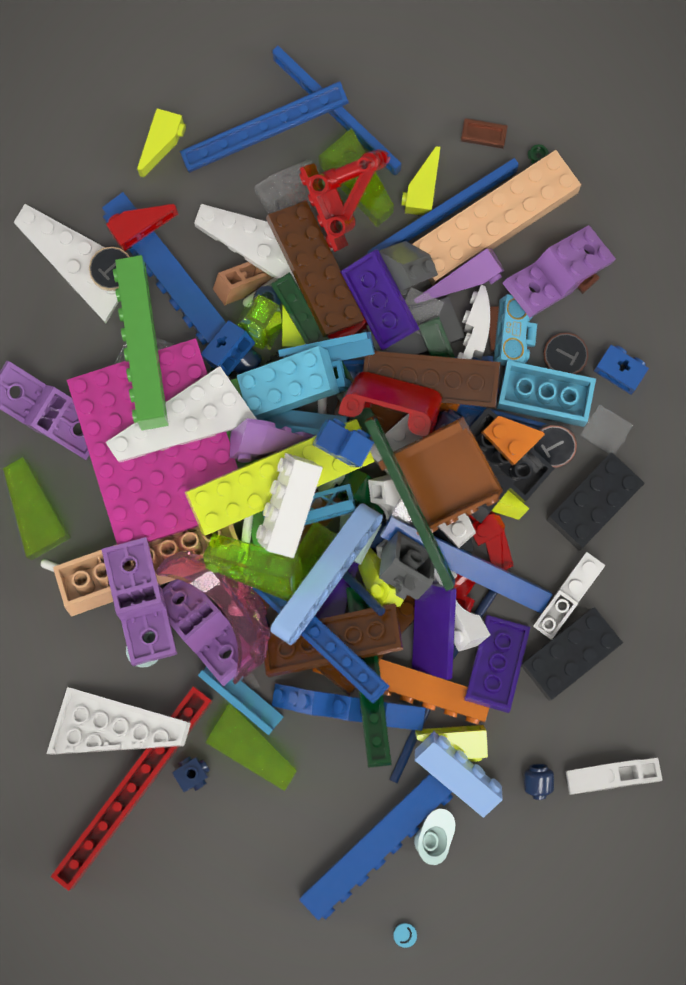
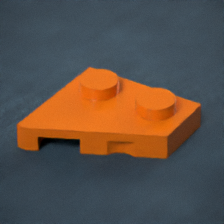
M501 416L496 417L481 432L512 465H515L545 435L542 431Z

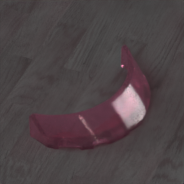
M192 551L178 552L166 558L155 573L158 576L184 581L198 588L210 597L223 611L232 626L238 646V666L232 680L236 685L261 666L266 658L271 632L267 626L265 617L267 612L264 604L246 578L237 570L232 571L221 564V560L213 556L207 558L191 554Z

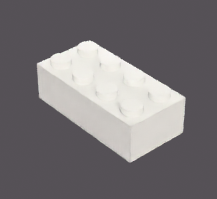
M285 453L284 458L280 459L277 468L279 475L277 481H273L270 490L272 497L270 503L267 502L264 508L263 516H265L263 525L258 527L256 534L257 542L266 551L294 558L323 468L315 462Z

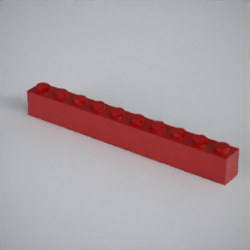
M192 687L170 717L191 723L188 731L189 735L213 703V700L196 687ZM180 746L146 748L50 876L68 891L74 889Z

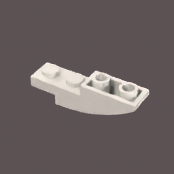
M483 285L480 286L478 292L474 291L470 301L473 304L471 311L466 310L462 323L466 324L464 332H467L463 343L466 349L464 353L460 352L458 355L460 359L472 360L475 357L481 360L486 347L490 328V304L486 287Z
M586 552L533 627L552 640L605 567V564Z
M658 758L639 759L566 771L570 795L663 781Z

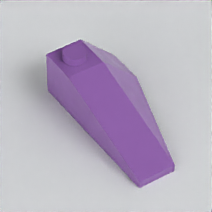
M487 248L415 298L414 301L415 303H421L488 282L493 284L502 278L500 273L505 270L493 249Z
M247 418L230 432V458L238 459L242 463H248L267 457L315 435L306 432L291 433V428L285 426L282 429L275 428V423Z

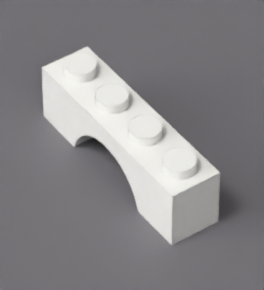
M385 475L368 480L371 503H375L383 509L387 521L390 515L409 523L408 511L391 476ZM386 539L376 547L377 556L380 559L382 548L389 542Z
M435 569L433 583L443 585ZM451 571L452 574H453V576H454V578H456V577H457V574H456L455 572ZM456 601L454 644L460 652L478 646L490 636V633L480 615L466 611Z

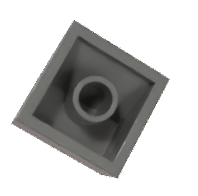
M407 241L379 250L400 291L438 276L430 254Z

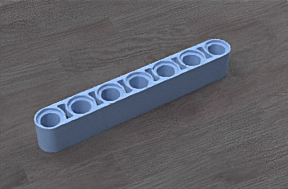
M363 503L356 508L274 620L270 629L271 633L290 645L299 638L378 529L383 515Z

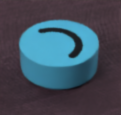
M401 923L394 930V940L400 947L408 948L416 942L417 932L411 924Z

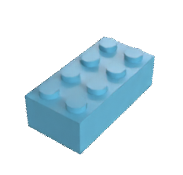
M320 346L237 375L242 398L257 420H263L340 393L329 352Z
M508 360L504 370L497 409L584 427L588 422L596 379Z

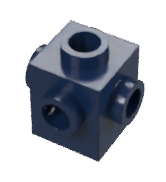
M189 756L178 763L180 768L172 772L185 793L192 788L197 791L207 784L205 780L209 778L207 772L210 769L204 759L199 760L198 757L192 759ZM192 769L196 772V776L194 778L190 776V771Z

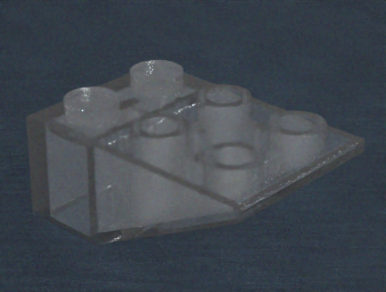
M311 159L277 172L254 186L256 196L269 214L304 201L308 202L310 209L315 208L309 201L308 194L310 193L307 185H303L299 175L301 167L313 164Z

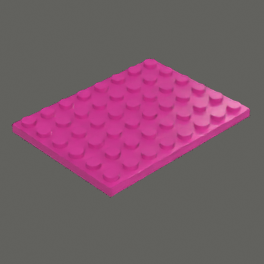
M196 338L158 350L165 402L208 374ZM126 361L67 380L117 545L147 537L149 543L198 527L199 525L184 492L238 469L236 460L230 458V441L227 432L184 445L180 444L169 447V449L163 451L159 450L148 453L145 456L119 463L105 442L134 424L132 410L136 408L135 402L132 403L130 399L129 389H133L132 382H129L126 369L130 368V364Z

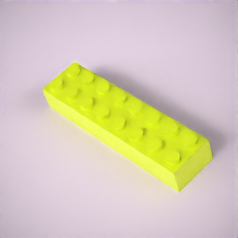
M357 419L344 423L346 424L344 428L349 431L361 430ZM315 435L184 493L202 535L206 536L264 510L266 503H270L272 497L270 493L271 486L274 480L277 481L279 475L277 470L280 459L284 458L285 453L311 460L323 467L317 487L375 462L373 456L369 452L361 467H350L312 445L317 436Z

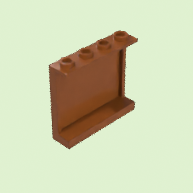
M464 417L394 451L432 533L438 530V526L443 523L450 525L459 519L458 516L464 513L466 516H469L478 511L479 506L483 504L490 506L499 501L498 497L503 490ZM381 459L378 464L382 470H385L387 468Z

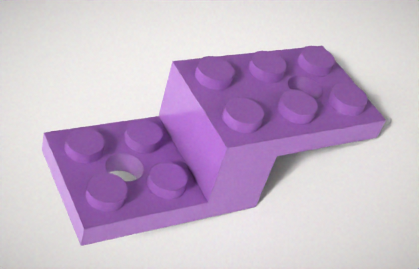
M588 225L549 247L535 263L508 277L503 282V285L529 318L570 295L585 279L612 264L616 258ZM529 287L533 288L535 292L533 293Z
M6 361L0 371V410L37 433L49 437L74 454L87 460L89 451L83 432L80 435H75L73 432L74 425L80 423L73 399L57 388L44 384L10 361ZM13 386L20 388V395L17 398L10 396V389Z
M147 537L103 548L102 554L115 611L122 622L131 665L136 666L177 655L163 591L157 581ZM132 560L136 562V566L132 571L124 570V564L127 561ZM147 632L155 633V640L152 643H145L143 641V637Z
M189 575L171 581L162 589L170 625L223 686L259 656ZM180 597H185L181 604H176ZM232 650L231 655L223 659V654L226 651Z

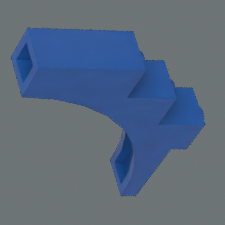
M275 684L272 701L273 707L309 715L362 722L359 697ZM384 701L387 727L422 731L426 708Z

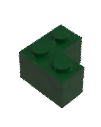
M354 470L345 475L340 485L335 484L333 487L336 488L350 484L356 506L363 503L383 515V509L379 505L371 503L368 480L372 478L368 474ZM347 491L339 492L336 495V498L341 501L344 498L345 501L349 500Z

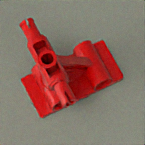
M379 149L363 154L358 160L337 169L331 168L320 174L315 163L300 168V179L304 186L307 185L310 193L308 194L309 201L317 209L319 214L317 215L318 222L322 228H325L327 244L330 248H333L334 252L348 246L344 234L350 232L355 227L356 221L353 214L374 173L383 169L389 163L390 156H387L388 152ZM358 177L345 204H343L337 188L341 187L342 183Z

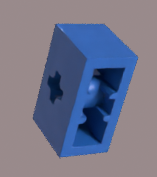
M228 320L201 355L214 369L220 366L228 377L256 342L245 330Z
M610 345L594 372L632 395L649 368L645 366V362L636 357L633 359L627 355L626 350L622 347ZM622 364L626 366L623 372L619 370Z

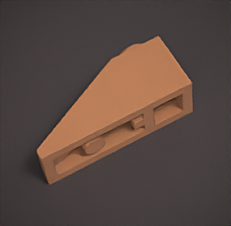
M246 262L219 272L213 290L222 303L227 305L243 299L273 277L250 262Z

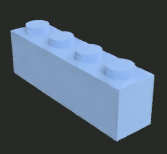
M434 731L415 749V761L483 818L503 800L501 784L494 778L490 779L479 765L471 763L464 752L461 750L457 751L452 747L445 736H439Z

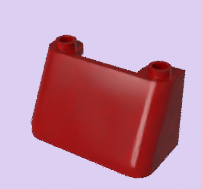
M361 372L355 376L342 399L338 414L356 417L362 413L365 407L371 408L372 404L409 413V430L416 435L424 437L434 432L442 404V397L438 391L371 372Z

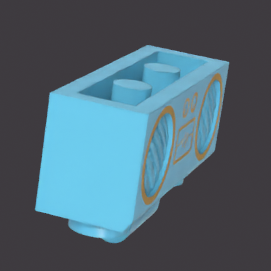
M507 294L499 300L493 362H501L503 366H506L508 360L525 364L530 356L527 346L535 347L537 324L529 322L532 317L529 318L512 295Z

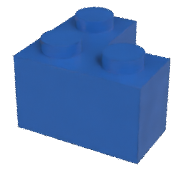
M333 418L332 421L325 420L312 445L350 467H361L374 444L369 439L370 435L360 429L349 431L344 428L346 424L338 419Z

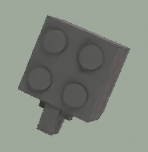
M397 532L382 548L379 578L385 583L396 588V596L404 600L406 595H409L418 600L432 585L435 567L424 546Z

